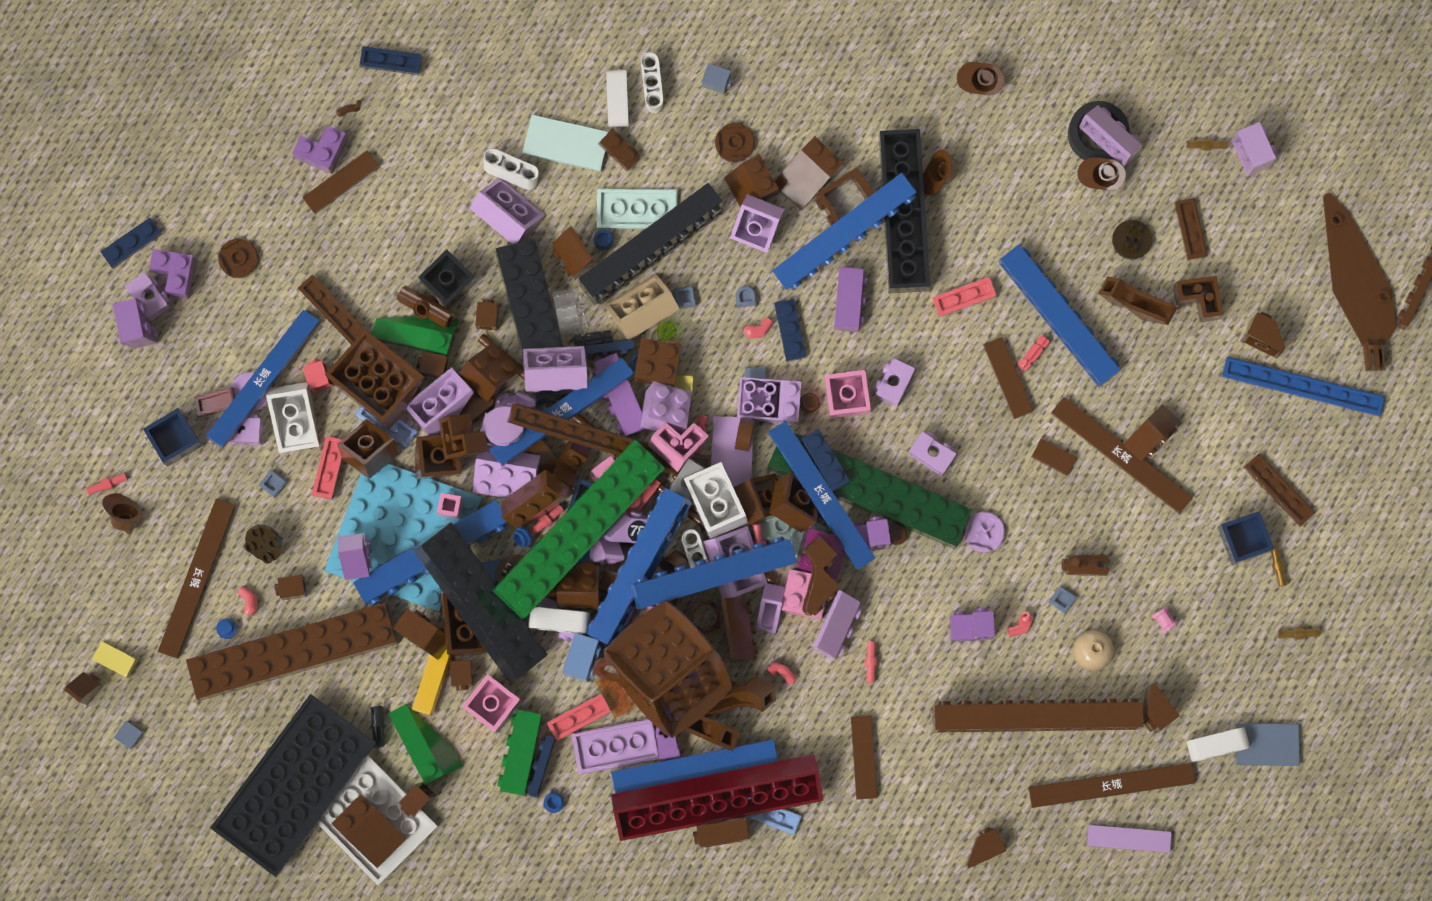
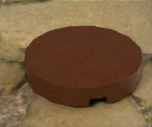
M727 124L716 135V151L727 162H742L750 157L754 150L755 140L753 133L743 124Z
M235 238L226 242L220 249L218 255L220 268L226 275L232 278L241 279L248 277L258 266L259 255L257 249L249 241Z

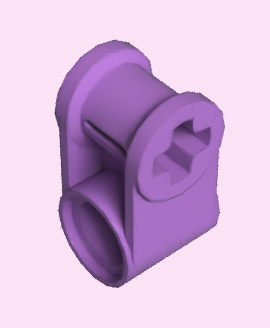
M656 727L660 762L680 758L675 736L673 738L664 737L662 733L659 734L661 730Z

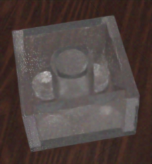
M576 288L553 292L562 339L586 334L585 329L589 327L586 313H581V310L585 309L582 293H577Z

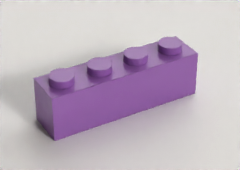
M612 354L594 362L595 368L592 369L594 376L618 361L617 354ZM628 380L604 396V399L609 398L611 403L608 408L612 417L616 416L619 423L616 424L620 435L624 434L625 437L630 438L648 430L640 427L642 412Z

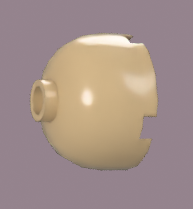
M1089 630L1077 637L1073 644V656L1080 667L1088 671H1097L1110 664L1114 655V646L1112 640L1105 633Z

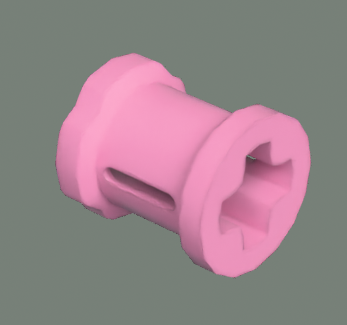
M1168 607L1163 608L1152 616L1162 627L1163 634L1179 624L1169 614Z

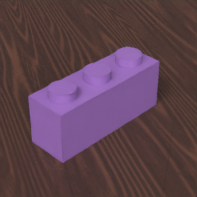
M839 267L834 330L858 332L859 327H863L864 315H860V308L865 306V295H862V287H866L867 275H863L864 269Z

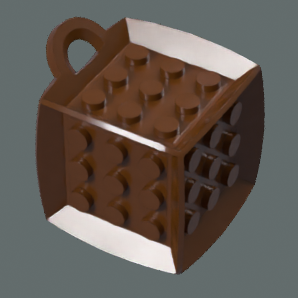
M663 601L653 607L622 631L604 650L605 657L595 661L593 669L597 676L609 681H616L624 688L643 714L669 738H673L701 719L732 689L730 674L719 654L693 622L669 601ZM605 666H614L618 673L607 672Z

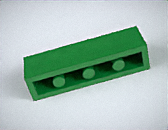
M518 709L516 714H512L510 726L514 727L512 734H508L506 746H509L508 755L504 754L502 766L505 767L504 774L499 775L497 784L498 787H501V792L526 796V788L530 778L542 714Z

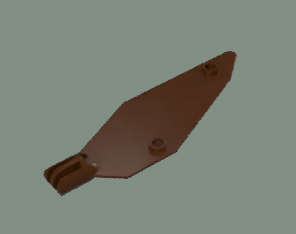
M1326 193L1323 196L1332 291L1363 346L1365 371H1385L1383 346L1396 329L1392 289L1351 215L1332 194ZM1333 219H1336L1338 224L1334 223Z

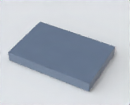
M1236 724V729L1245 727L1250 748L1236 752V765L1299 766V724Z

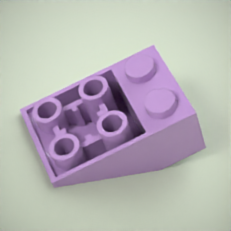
M740 377L737 418L743 417L774 424H781L787 421L788 425H798L801 381Z

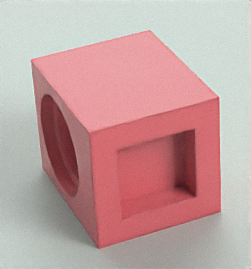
M312 360L307 363V366L303 367L309 389L313 393L333 387L330 380L325 376L328 369L322 360Z

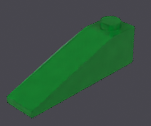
M417 316L376 318L372 335L380 341L449 358L459 319H455L451 327L446 329L428 318L419 319Z
M407 704L388 714L426 786L463 767L455 749Z

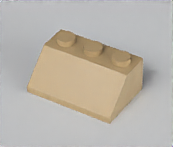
M656 274L605 304L609 314L627 340L637 337L643 331L655 326L659 321L679 310L670 290Z

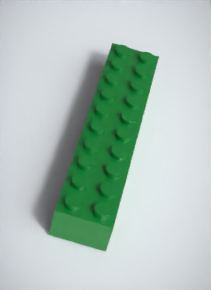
M636 440L632 441L492 591L521 619L526 618L665 468Z

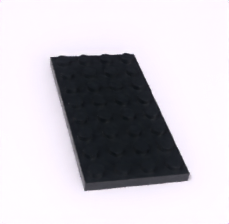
M310 694L210 829L277 878L377 742Z

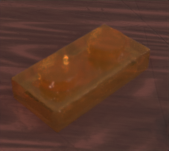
M602 678L595 682L615 719L633 710L622 687L616 681Z

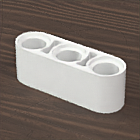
M648 52L641 58L645 104L649 112L658 113L663 109L664 104L659 59L656 54ZM652 60L655 62V65L647 67L645 63ZM653 79L658 83L656 86L651 87L647 85V82ZM652 99H658L660 101V103L656 106H652L649 104L650 100Z
M606 70L608 126H629L627 71Z
M489 149L485 152L483 167L487 173L527 190H532L537 186L539 172L534 165L497 149ZM495 160L496 163H490L489 161ZM508 168H513V169H515V170H514V171H509V170H507V169H508ZM526 176H532L533 178L528 179Z
M692 529L685 531L682 535V543L690 567L695 566V556L698 553L703 555V560L706 559V562H709L702 543L704 541L703 535ZM696 534L697 541L691 545L688 540L689 536Z
M535 607L530 612L529 628L587 634L590 613Z
M1245 727L1186 742L1191 762L1250 748Z

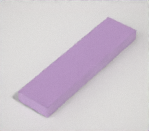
M1088 825L1086 846L1170 853L1171 832Z

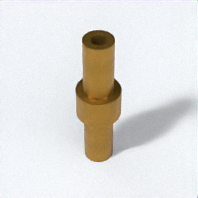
M1204 138L1202 140H1187L1186 148H1199L1203 151L1227 149V141H1212L1211 139Z
M1278 545L1273 546L1274 550L1271 551L1273 572H1276L1279 587L1287 586L1284 574V561H1281Z
M1294 627V630H1278V638L1300 640L1304 639V637L1320 636L1319 628L1303 629V627Z

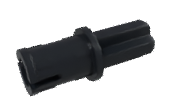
M383 706L370 707V728L373 730V740L377 742L375 748L385 746L384 728H386V724H384Z

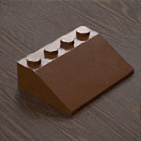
M367 330L360 334L325 374L334 386L387 429H390L403 415L424 378L422 374Z

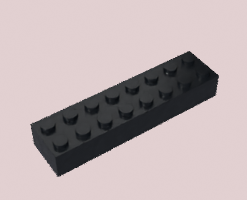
M920 129L880 131L879 152L882 187L900 173H904L917 191L915 194V208H913L911 203L908 205L903 203L898 207L900 211L895 215L884 217L888 294L928 292L930 289ZM906 207V208H908L909 210H903V209H900V208Z
M709 183L705 184L578 278L581 289L594 306L597 303L603 304L609 299L608 295L613 291L617 293L626 286L624 283L631 279L633 281L642 274L640 271L646 267L648 269L653 267L658 262L657 259L662 255L664 257L668 256L673 252V247L678 243L682 245L690 239L689 235L694 231L698 233L706 227L705 223L709 220L715 221L722 215L723 201Z
M535 239L495 248V255L522 357L523 349L564 347ZM542 390L532 392L535 406L560 401L574 390Z
M452 522L441 526L412 549L509 682L518 680L548 655L525 622L492 591L497 584Z

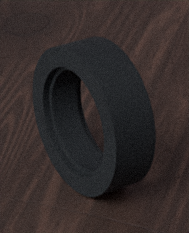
M1105 101L1089 102L1081 106L1073 115L1068 127V141L1074 153L1081 159L1086 160L1091 157L1113 159L1105 150H1094L1086 146L1079 134V127L1083 117L1097 105L1100 108L1104 107L1111 114V118L1116 122L1120 121L1130 134L1127 117L1114 104Z

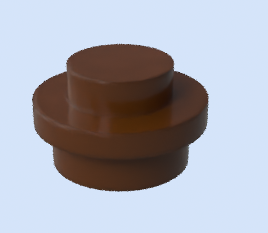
M806 393L800 398L799 406L803 412L814 413L819 408L820 401L815 394Z
M893 525L889 528L890 542L893 545H901L906 541L907 531L903 526Z

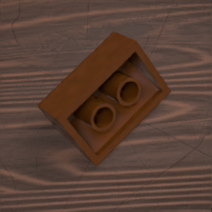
M544 470L502 501V519L516 529L529 526L573 495L575 490L548 470Z
M441 593L447 655L475 656L487 652L446 595Z
M746 597L721 598L730 663L755 660V655L758 654L757 642H752L751 634H755L754 622H749L748 614H752L751 603L746 602Z

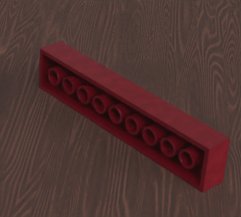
M815 754L611 794L620 841L824 801Z

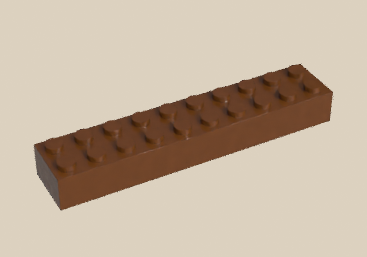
M382 603L186 659L195 697L197 700L202 701L394 646L398 642L388 605Z
M1136 698L1125 699L1122 702H1117V699H1104L1102 703H1096V699H1083L1081 703H1075V699H1064L1060 703H1054V700H1042L1040 704H1034V700H1021L1019 704H1013V700H1001L999 704H992L991 700H983L978 702V704H971V701H959L957 705H951V701H938L937 705H934L932 708L933 733L1139 730L1144 727L1143 702H1137Z

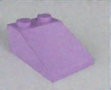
M451 367L415 396L406 409L428 436L441 435L439 419L459 415L473 394V391Z

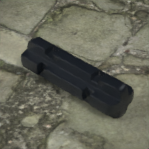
M611 330L603 331L604 333L584 334L585 336L581 334L575 335L573 337L574 345L601 344L602 341H605V343L612 342L613 334Z

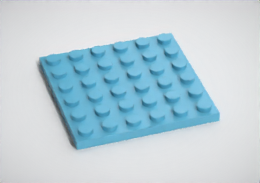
M386 464L370 479L361 473L324 571L344 578L338 554V537L365 533L366 540L371 541L372 553H369V556L372 558L373 568H369L370 573L417 546L441 526L450 522L455 524L479 509L482 497L432 479L417 480L415 473L390 464ZM441 493L462 497L463 503L459 520L440 517L437 514ZM423 573L419 575L416 582L410 585L405 583L399 587L400 591L392 595L439 613L442 608L441 593L443 591L440 592L438 584L430 574L425 575Z

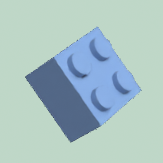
M577 633L574 634L562 672L564 676L588 683L589 679L593 680L595 675L593 671L595 659L598 660L603 649L600 646L599 640Z

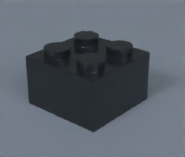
M447 249L418 277L420 283L447 309H450L477 282L475 276Z

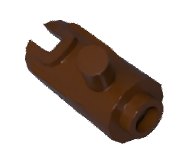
M1066 555L1065 559H1062L1061 567L1066 575L1108 576L1109 568H1104V563L1109 562V558L1107 555Z

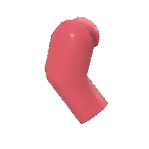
M765 317L759 326H745L744 334L751 339L762 338L768 332L773 322Z
M243 585L237 593L245 599L244 613L252 616L258 610V597Z
M1022 612L1017 625L1007 628L1009 638L1025 634L1029 631L1033 622V617L1029 612Z
M778 662L770 663L771 665L766 669L771 676H775L778 672L788 685L793 684L797 680L787 666Z

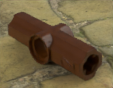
M406 285L397 294L396 300L411 308L419 319L428 318L446 329L450 328L455 321L456 314L440 305L437 298L432 295L424 296Z

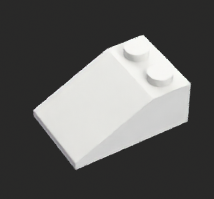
M304 382L270 388L266 397L279 453L319 446L313 399L308 383Z
M722 462L684 478L710 539L748 523L745 512Z

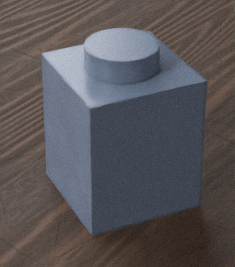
M708 63L702 79V87L725 94L726 89L730 90L733 82L731 71Z

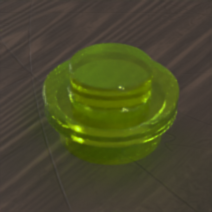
M670 321L661 322L657 327V336L662 341H671L677 334L676 326Z

